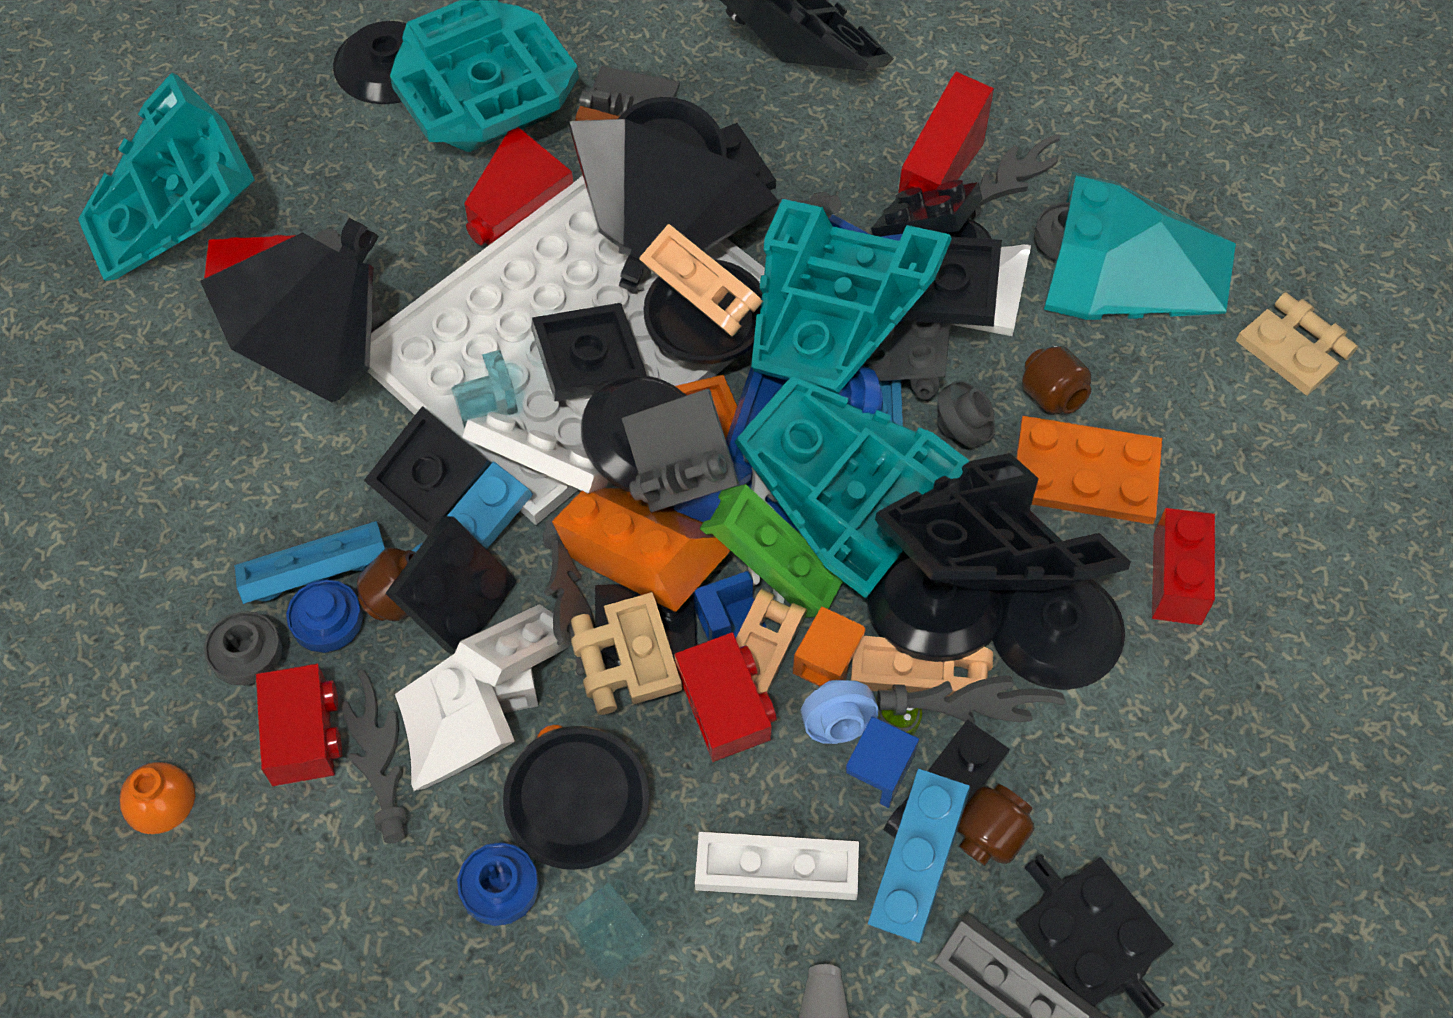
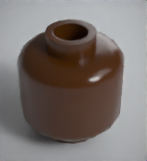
M1052 346L1047 349H1038L1026 360L1022 387L1046 412L1050 414H1060L1062 412L1069 414L1079 409L1091 394V372L1068 348Z
M387 548L358 576V600L362 608L370 616L381 621H401L408 617L385 593L416 552L412 550L405 551L399 548Z
M999 783L994 789L990 787L977 789L965 805L957 832L964 840L959 845V848L983 866L988 863L990 858L1001 864L1010 863L1035 829L1034 822L1029 816L1033 808L1013 791Z

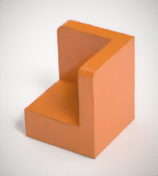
M821 606L794 654L793 674L818 686L831 680H846L848 665L865 635V627Z

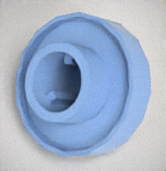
M828 681L809 695L801 708V717L806 733L812 740L823 744H838L851 741L863 734L872 716L878 718V705L873 692L867 685L858 681Z

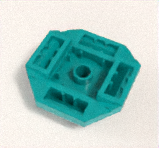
M459 0L408 21L402 36L403 43L396 55L390 74L394 91L429 142H445L467 152L474 151L504 138L507 132L519 127L523 130L550 118L554 111L562 107L579 78L577 64L538 13L517 5L501 3L499 0Z

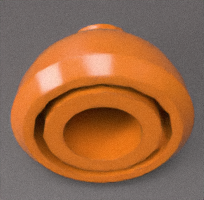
M152 762L140 766L127 777L122 785L120 792L122 815L133 829L141 833L160 834L172 830L185 820L193 807L195 800L194 784L187 773L173 764Z

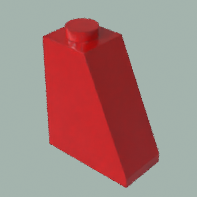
M957 71L954 73L902 166L898 193L916 187L921 188L922 192L936 190L943 183L959 179L984 144L994 88Z
M519 127L508 131L464 203L468 220L466 229L470 237L480 246L485 243L487 245L492 244L546 202L573 184L572 171Z

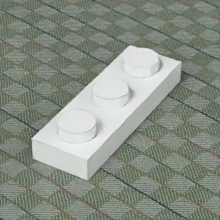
M489 412L487 416L467 420L462 436L466 440L586 493L607 487L608 480L596 470L585 450L572 449L569 451L556 445L557 439L552 435L536 430H531L529 433L514 427L516 423L514 419L500 413Z
M539 604L460 641L453 660L467 668L475 679L495 687L567 649L571 645V637L567 631V640L557 645L558 640L553 633V613Z
M699 832L695 890L856 900L858 894L859 841Z

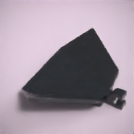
M626 119L569 121L570 132L598 231L619 247V253L628 256L620 275L619 286L636 293L646 265L639 258L668 224L704 252L779 205L780 201L747 165Z
M349 218L341 233L342 247L339 252L302 232L201 280V285L231 350L331 403L340 400L370 368L374 267L363 263L379 236L367 230V227L362 223Z

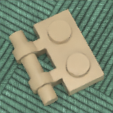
M1285 292L1279 297L1274 306L1286 316L1281 319L1267 309L1239 333L1236 342L1308 396L1335 372L1339 365V362L1328 355V353L1333 350L1345 360H1348L1355 353L1358 345L1345 336L1347 331L1335 323L1331 326L1313 312L1314 307L1304 299L1297 301ZM1301 326L1319 340L1316 343H1312L1295 329Z
M653 592L605 605L604 610L608 624L594 628L589 614H581L571 619L575 635L571 639L575 655L582 659L587 676L583 680L587 697L593 698L598 715L609 714L617 709L613 692L619 688L627 686L632 705L682 691L681 680ZM615 645L621 666L606 670L601 651L606 647Z

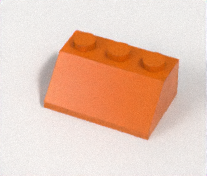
M602 488L591 493L581 491L552 521L564 547L568 550L569 556L575 561L641 595L653 592L656 603L674 612L684 604L731 551L713 534L706 535L700 530L703 522L679 513L672 507L650 512L648 503L642 499L636 501L632 496L628 497L626 491L621 488Z

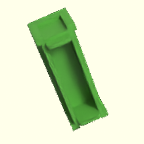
M746 484L722 490L718 496L721 500L711 519L703 522L700 530L706 535L713 534L791 605L795 603L807 608L805 618L816 617L821 606L829 609L843 581L823 565L804 537Z

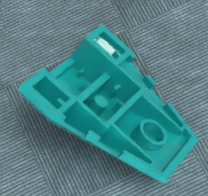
M171 73L144 102L138 113L140 117L144 118L132 140L123 139L118 148L123 153L121 160L112 175L103 174L78 218L105 281L120 278L209 226L255 181L227 122L186 82L174 73Z
M1072 172L1066 202H1069L1059 253L1050 275L1044 310L1085 320H1101L1103 314H1127L1128 319L1143 318L1145 313H1169L1170 317L1226 313L1236 243L1115 181Z
M782 199L764 240L763 250L766 254L764 275H761L759 288L762 292L763 302L761 303L760 314H757L751 365L753 371L784 380H789L791 376H794L838 394L935 280L952 240L950 234L906 225L900 241L833 227L823 207Z
M791 376L737 437L735 444L823 565L866 598L903 551L875 521L876 512L915 491L921 494L930 491L934 487L935 480L944 475L950 479L959 478L963 473L962 466L970 462V460L933 432L920 427L913 431L889 421L891 415L878 410L874 414L862 413L861 409L847 404L849 398Z

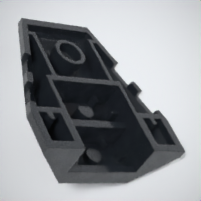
M720 0L727 6L725 11L728 16L739 24H747L781 62L866 71L887 66L894 59L862 26H859L857 29L844 18L847 10L840 3H836L833 6L828 0Z
M1011 453L972 460L962 466L963 473L959 478L950 479L944 475L935 480L934 487L924 494L915 491L876 512L875 521L930 579L972 590L1045 591L1129 569L1131 563L1125 555L1100 533L1065 541L1061 540L1030 511L1039 478Z

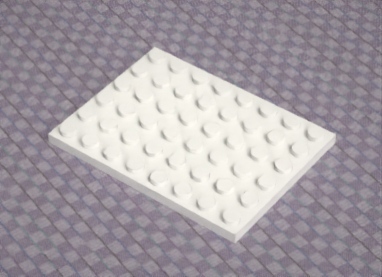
M581 176L569 187L546 202L371 333L370 368L367 372L414 415L423 406L439 417L461 437L463 436L467 420L487 416L489 412H495L516 421L514 427L529 433L531 430H536L552 435L557 439L556 445L571 451L572 449L585 450L581 439V418L571 410L565 400L554 401L531 329L532 317L621 303L647 376L662 379L674 386L714 377L735 359L716 364L689 363L667 354L655 344L645 326L643 307L650 286L659 276L646 266L636 293L619 286L621 271L628 256L619 253V247L599 233L583 176ZM727 238L704 251L712 259L727 261L742 267L759 282L761 275H764L765 268ZM466 440L490 461L496 462L533 493L532 497L520 511L535 525L579 490Z

